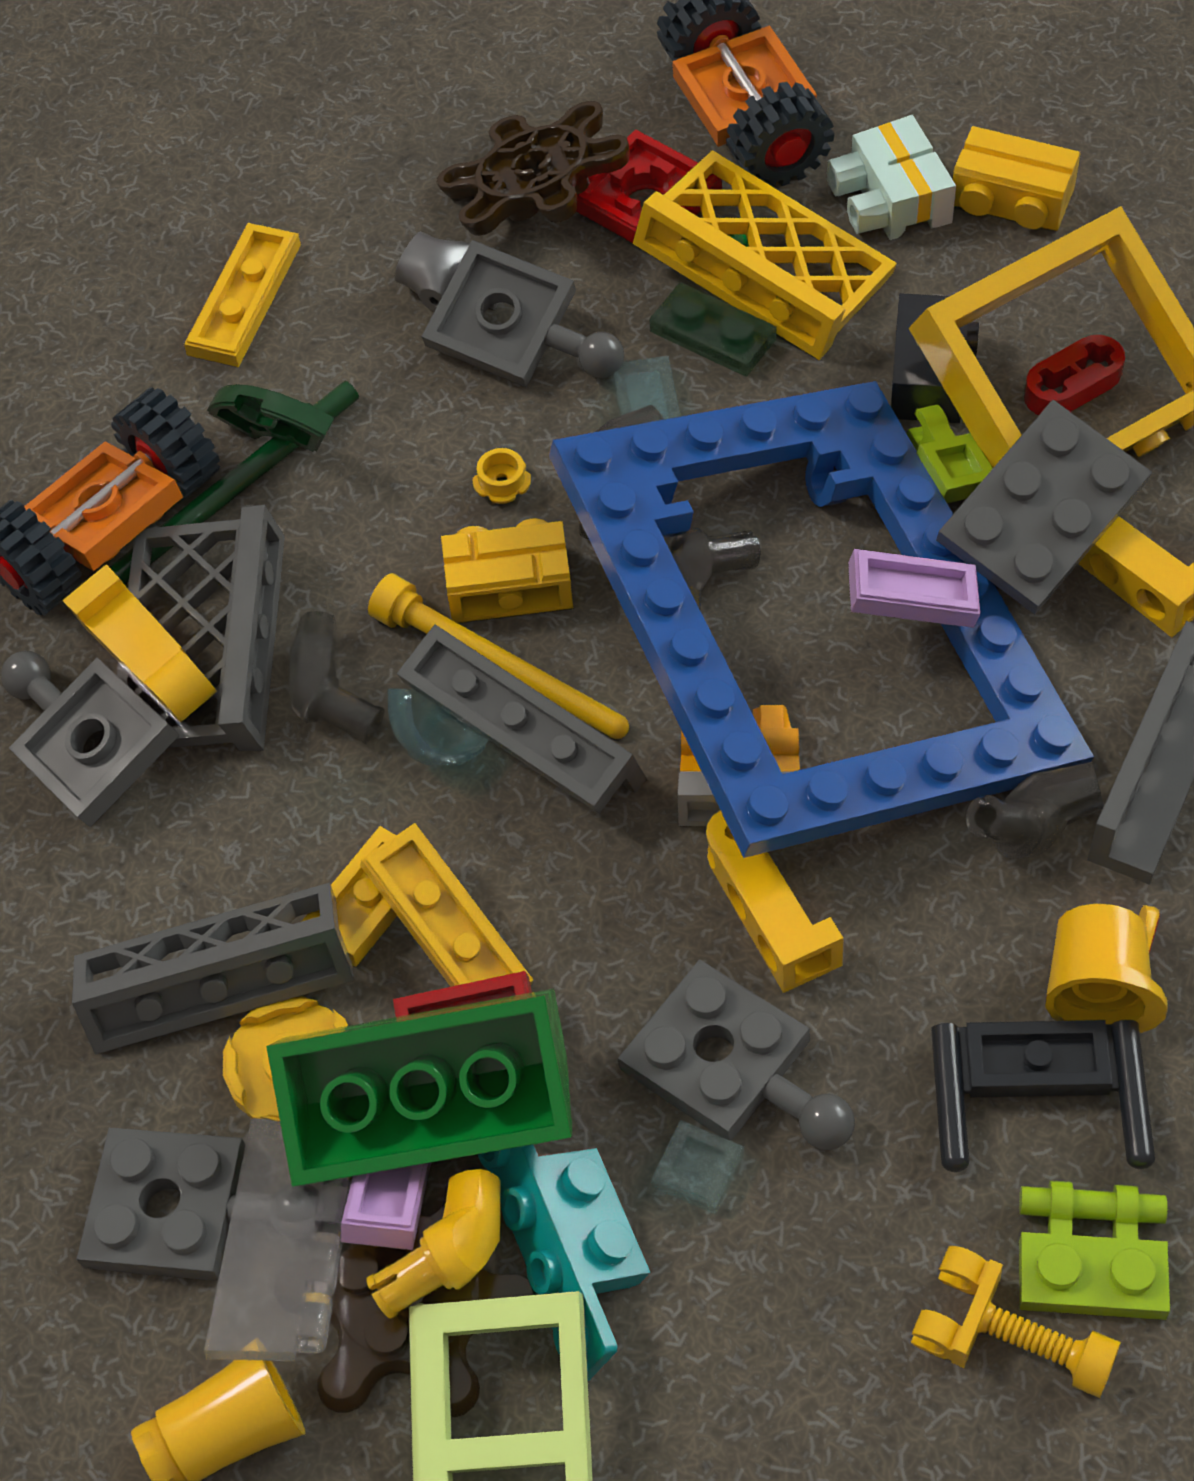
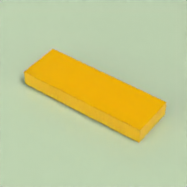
M247 223L184 343L187 356L236 367L240 366L301 246L298 233Z
M416 823L361 859V868L450 987L526 971ZM526 971V973L528 974L529 979H530V984L532 985V983H533V978H532V977L530 976V974Z

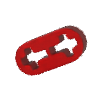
M1090 335L1051 355L1029 370L1024 389L1025 404L1029 410L1037 415H1040L1052 400H1055L1070 412L1119 383L1126 358L1124 348L1112 337ZM1088 359H1091L1093 362H1095L1092 365L1086 367ZM1106 361L1108 362V366L1104 367L1100 363ZM1045 385L1049 389L1043 392L1041 386ZM1063 385L1061 393L1058 394L1055 390H1053Z

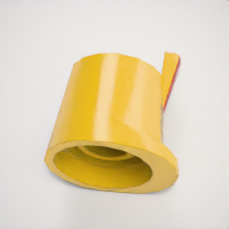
M1096 903L1073 908L1066 911L1059 918L1045 1008L1056 1021L1106 1020V1024H1112L1119 1020H1134L1139 1024L1140 1033L1156 1028L1165 1020L1168 1000L1162 988L1151 979L1149 958L1160 919L1159 909L1143 905L1138 916L1131 910L1123 907Z

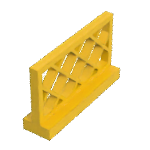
M713 150L668 192L662 195L656 191L643 203L633 244L818 360L831 348L836 334L889 279L897 265L895 261ZM711 174H714L730 184L733 190L708 189L705 180ZM681 206H700L703 218H699ZM713 206H738L741 218H716ZM751 206H766L776 212L778 218H754ZM727 234H746L749 247L744 246ZM759 234H783L787 247H763ZM797 234H811L823 241L825 247H801ZM773 263H792L796 276L791 275ZM806 263H830L834 276H810ZM844 263H859L873 273L866 276H848ZM820 292H839L843 305L841 306Z

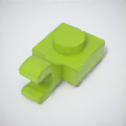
M939 405L917 409L915 415L922 426L908 429L906 434L916 449L918 457L946 503L967 499L993 469L978 447L971 433L955 436L943 409Z

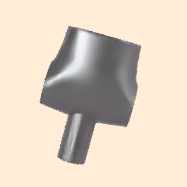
M420 231L412 238L402 253L396 267L395 281L417 293L422 303L428 309L435 312L470 244L464 241L434 238ZM499 303L493 304L489 308L495 310Z

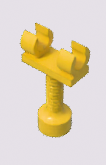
M948 1246L939 1268L941 1272L938 1279L948 1286L967 1294L975 1295L963 1326L938 1312L921 1310L912 1331L913 1338L911 1343L915 1347L939 1358L949 1359L951 1363L964 1368L978 1333L989 1331L990 1336L995 1334L997 1339L1002 1337L1004 1342L1009 1340L1011 1345L1016 1343L1018 1348L1023 1346V1349L1026 1351L1030 1349V1352L1033 1354L1037 1352V1355L1040 1357L1044 1355V1358L1047 1360L1051 1358V1361L1054 1363L1058 1361L1061 1366L1065 1364L1072 1374V1387L1101 1398L1121 1344L1120 1341L1092 1330L1086 1339L1073 1342V1338L1068 1337L1066 1339V1335L1061 1334L1059 1336V1332L1054 1331L1052 1333V1329L1047 1328L1045 1330V1326L1040 1325L1038 1327V1323L1033 1322L1031 1324V1320L1026 1319L1024 1321V1317L1019 1316L1017 1318V1314L1013 1313L1010 1315V1312L1007 1310L1003 1313V1309L1000 1307L996 1310L992 1299L1001 1279L1003 1264L991 1259L988 1262L980 1255L962 1247Z

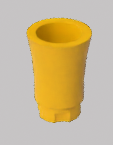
M258 1341L224 1369L185 1395L156 1410V1417L143 1422L131 1431L133 1443L151 1481H201L218 1470L265 1448L305 1435L303 1422L287 1387L270 1356Z

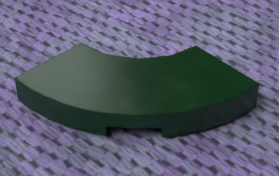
M240 384L227 385L220 388L206 410L211 416L253 439L262 436L277 437L293 442L312 452H317L334 420V417L292 397L268 389Z

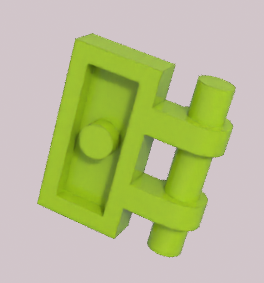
M1050 1181L1048 1188L1021 1186L1019 1198L1020 1215L1048 1217V1234L1021 1232L1019 1239V1310L1167 1319L1170 1313L1168 1241L1138 1239V1222L1166 1224V1195L1140 1194L1137 1186L1115 1185L1113 1192L1073 1189L1072 1182ZM1072 1218L1112 1221L1113 1238L1072 1235Z

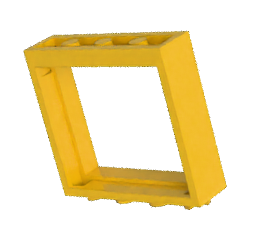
M1121 206L928 307L909 327L911 334L992 468L996 466L1022 434L959 328L1100 253L1103 255L1185 392V395L1111 435L1107 439L1124 452L1133 448L1137 456L1141 457L1168 441L1170 438L1165 430L1180 422L1185 431L1194 427V327Z

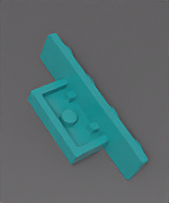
M532 1144L478 1154L482 1165L501 1180L500 1202L502 1216L506 1225L513 1231L527 1266V1276L532 1289L539 1295L576 1291L583 1294L587 1379L589 1381L611 1359L618 1348L596 1294L636 1286L650 1273L597 1148L538 1157L536 1149ZM552 1327L554 1344L560 1355L559 1327Z

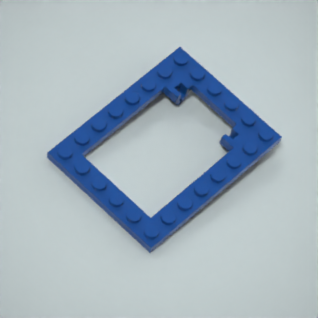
M876 381L552 441L549 458L743 858L1072 775L1087 769L1094 758L995 585L977 572L980 616L974 628L949 624L941 625L992 714L995 723L782 774L664 538L682 535L689 531L694 511L688 500L672 503L678 481L806 457L808 459L805 473L806 486L809 496L815 505L819 507L845 502L852 497L868 494L902 555L965 563L936 541L939 530L951 518L953 513L918 457L916 449Z

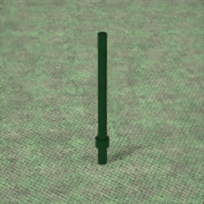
M343 381L314 405L306 404L336 418L359 399V395L351 383ZM272 437L160 527L204 523L297 449L299 445ZM174 546L152 547L150 565ZM133 548L109 566L124 585L129 582Z

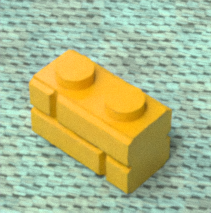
M972 126L953 172V181L956 185L954 206L961 207L967 213L976 216L990 214L1014 220L1022 227L1028 229L1042 227L1058 231L1075 188L1081 153Z
M533 518L520 522L516 527L487 530L480 526H468L462 528L456 534L441 536L451 619L456 623L573 608L563 521L548 523L545 520Z

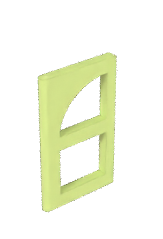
M576 1291L426 1305L417 1303L409 1307L413 1481H453L452 1473L564 1464L566 1481H593L584 1299L582 1293ZM559 1327L563 1431L451 1439L448 1336Z

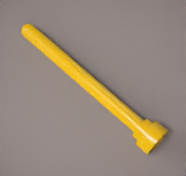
M390 573L374 589L368 604V614L390 628H394L396 625L407 628L412 625L426 634L435 624L596 730L613 739H621L628 733L629 722L626 717L422 604L423 598L416 593V586L394 573Z

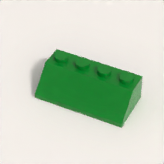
M554 989L282 1038L266 1046L292 1187L561 1140L573 1136L567 1055Z

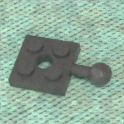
M474 240L471 241L421 336L425 346L526 388L548 346L578 357L583 370L595 378H608L616 374L624 362V348L619 339L607 332H596L585 337L559 325L576 292L574 280ZM503 302L515 308L512 317L503 324H491L484 319L485 312L493 304Z
M16 652L8 657L2 666L1 681L5 690L17 699H33L44 710L9 749L89 827L116 802L179 736L165 720L98 657L63 693L50 682L51 670L47 661L35 652ZM104 730V737L101 743L94 750L84 753L83 748L87 739L95 732Z
M700 959L618 1057L619 1067L622 1071L729 1143L764 1099L770 1101L794 1118L799 1119L802 1136L815 1148L821 1150L837 1149L850 1139L854 1131V1113L845 1100L833 1094H820L812 1097L809 1093L782 1077L810 1042V1028ZM719 1037L729 1041L734 1048L725 1059L709 1062L701 1059L695 1051L698 1045L708 1038Z
M109 1127L76 1260L83 1268L220 1281L232 1223L273 1226L275 1232L282 1239L291 1243H305L318 1236L324 1228L327 1219V1209L322 1197L315 1190L305 1186L287 1188L275 1199L238 1195L248 1151L242 1138ZM164 1189L180 1191L179 1204L171 1214L162 1218L147 1216V1205L153 1195Z

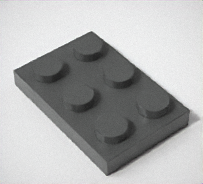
M1052 400L939 530L936 541L965 563L976 565L977 572L1035 615L1144 487L1152 471L1055 400Z

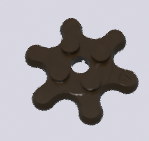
M586 101L574 105L558 121L539 127L529 126L526 118L521 115L507 116L490 127L489 136L495 145L487 155L475 161L449 166L439 174L437 184L453 200L476 196L459 213L462 226L475 236L486 235L492 232L507 217H510L513 221H523L531 218L538 211L550 222H562L576 213L577 195L588 188L590 184L589 177L617 171L628 163L629 142L625 136L619 134L596 139L592 138L600 131L603 125V109L601 104L596 101ZM539 169L540 173L535 174L534 170Z
M351 1184L344 1189L339 1197L338 1211L341 1220L343 1219ZM446 1198L436 1213L429 1217L420 1216L413 1250L350 1243L348 1250L340 1255L337 1262L327 1266H292L277 1280L275 1300L281 1311L294 1318H323L330 1322L337 1330L339 1338L337 1352L332 1360L322 1369L317 1380L319 1397L328 1409L338 1413L354 1411L367 1401L372 1388L380 1379L394 1373L410 1375L409 1308L401 1310L391 1319L388 1318L378 1307L372 1296V1293L378 1289L376 1288L373 1291L369 1289L367 1277L373 1273H378L420 1247V1238L424 1236L423 1231L443 1218ZM482 1268L460 1290H456L454 1287L447 1289L442 1285L424 1296L420 1303L426 1305L539 1294L532 1289L527 1276L520 1274H493ZM473 1334L448 1336L451 1417L465 1415L475 1406L479 1399L480 1385L478 1377L470 1368L466 1358V1347Z

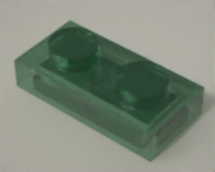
M679 282L649 319L650 332L745 377L749 375L776 341L777 326Z

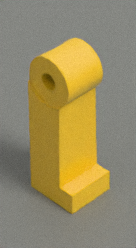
M1119 516L1078 563L1171 638L1183 629L1186 621L1191 622L1194 619V562L1189 567Z
M107 564L62 600L86 630L180 723L217 692L183 648L127 589Z
M721 810L714 814L709 820L706 829L709 865L782 992L785 993L843 966V936L832 918L829 917L812 925L769 853L766 852L743 858Z

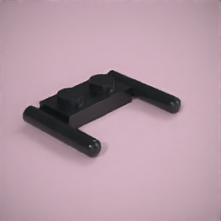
M1106 1020L966 1023V1027H958L952 1023H941L931 1028L941 1164L945 1170L954 1173L961 1172L968 1167L970 1162L964 1094L969 1093L970 1098L1110 1095L1111 1091H1118L1127 1163L1135 1169H1146L1153 1165L1155 1152L1139 1024L1137 1021L1119 1020L1112 1024H1106Z

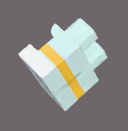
M913 115L854 134L852 137V153L828 160L827 182L835 197L858 190L862 192V194L849 197L847 202L849 221L856 234L883 228L889 240L899 238L904 233L906 226L927 221L931 229L952 223L956 185L937 153L933 152L932 145Z

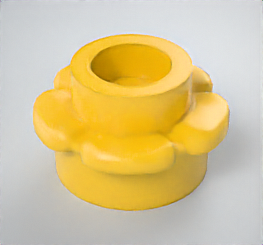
M497 448L483 454L477 463V475L473 477V487L477 494L481 497L488 496L491 502L497 504L514 501L517 494L526 493L531 485V474L526 471L525 462L517 452L507 448ZM501 477L507 478V480L497 481V479Z

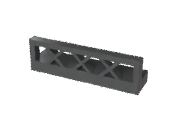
M1186 621L1096 823L1087 861L1149 885L1194 782V623Z
M435 624L397 672L403 683L598 814L601 813L621 784L636 793L647 780L632 753Z
M329 882L75 955L72 1005L94 1054L353 981V965L339 929L336 897ZM320 910L319 917L290 924L298 916ZM251 931L243 939L226 943L232 935ZM186 949L179 957L161 961L169 953ZM121 967L115 975L93 981V975Z

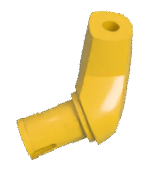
M475 1169L459 1172L451 1176L448 1183L443 1218L423 1231L424 1236L420 1238L421 1246L378 1273H373L367 1277L369 1289L372 1291L376 1288L378 1289L372 1293V1296L378 1307L388 1318L395 1317L398 1312L442 1285L447 1289L454 1287L456 1290H460L485 1266L500 1241L501 1180L497 1175L490 1171Z

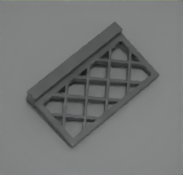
M265 505L242 507L240 519L146 528L134 538L128 590L145 608L163 592L176 603L158 621L168 633L174 630L188 616L202 627L182 647L191 660L214 640L223 647L222 660L205 674V677L214 688L219 685V692L217 691L212 696L218 702L215 724L190 726L184 720L180 723L118 662L117 676L145 703L151 699L164 711L160 717L179 734L168 748L233 743L239 751H264L285 541L283 532ZM235 540L234 552L216 569L202 558L218 541ZM177 546L183 551L159 574H156L150 568L152 547ZM196 563L208 576L182 598L170 585ZM221 586L229 594L228 605L208 622L195 609Z

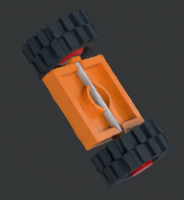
M678 0L674 4L667 1L663 7L667 16H659L657 22L661 29L657 31L658 39L672 60L673 78L716 145L720 147L727 144L741 168L772 187H775L777 181H779L781 186L790 184V178L794 176L797 177L798 181L806 178L804 170L809 166L816 170L821 165L817 157L819 155L828 156L831 150L827 142L834 141L835 133L831 129L834 126L817 101L816 92L771 26L761 28L762 26L758 22L760 17L749 0Z
M153 387L147 389L112 418V429L117 432L114 436L118 443L125 446L124 449L120 450L105 441L27 505L24 506L18 501L9 500L0 508V583L3 587L6 585L10 589L11 595L16 599L20 598L23 604L30 610L33 608L37 615L45 616L83 584V580L80 578L82 573L74 565L76 561L95 571L103 563L114 558L120 549L149 525L157 522L174 504L180 500L183 501L219 471L220 466L217 464L220 462L219 456L212 451L215 448L211 439L203 436L204 428L199 422L195 424L191 420V413L185 406L182 409L179 408L177 399L172 395L166 397L164 391L159 388L155 390Z

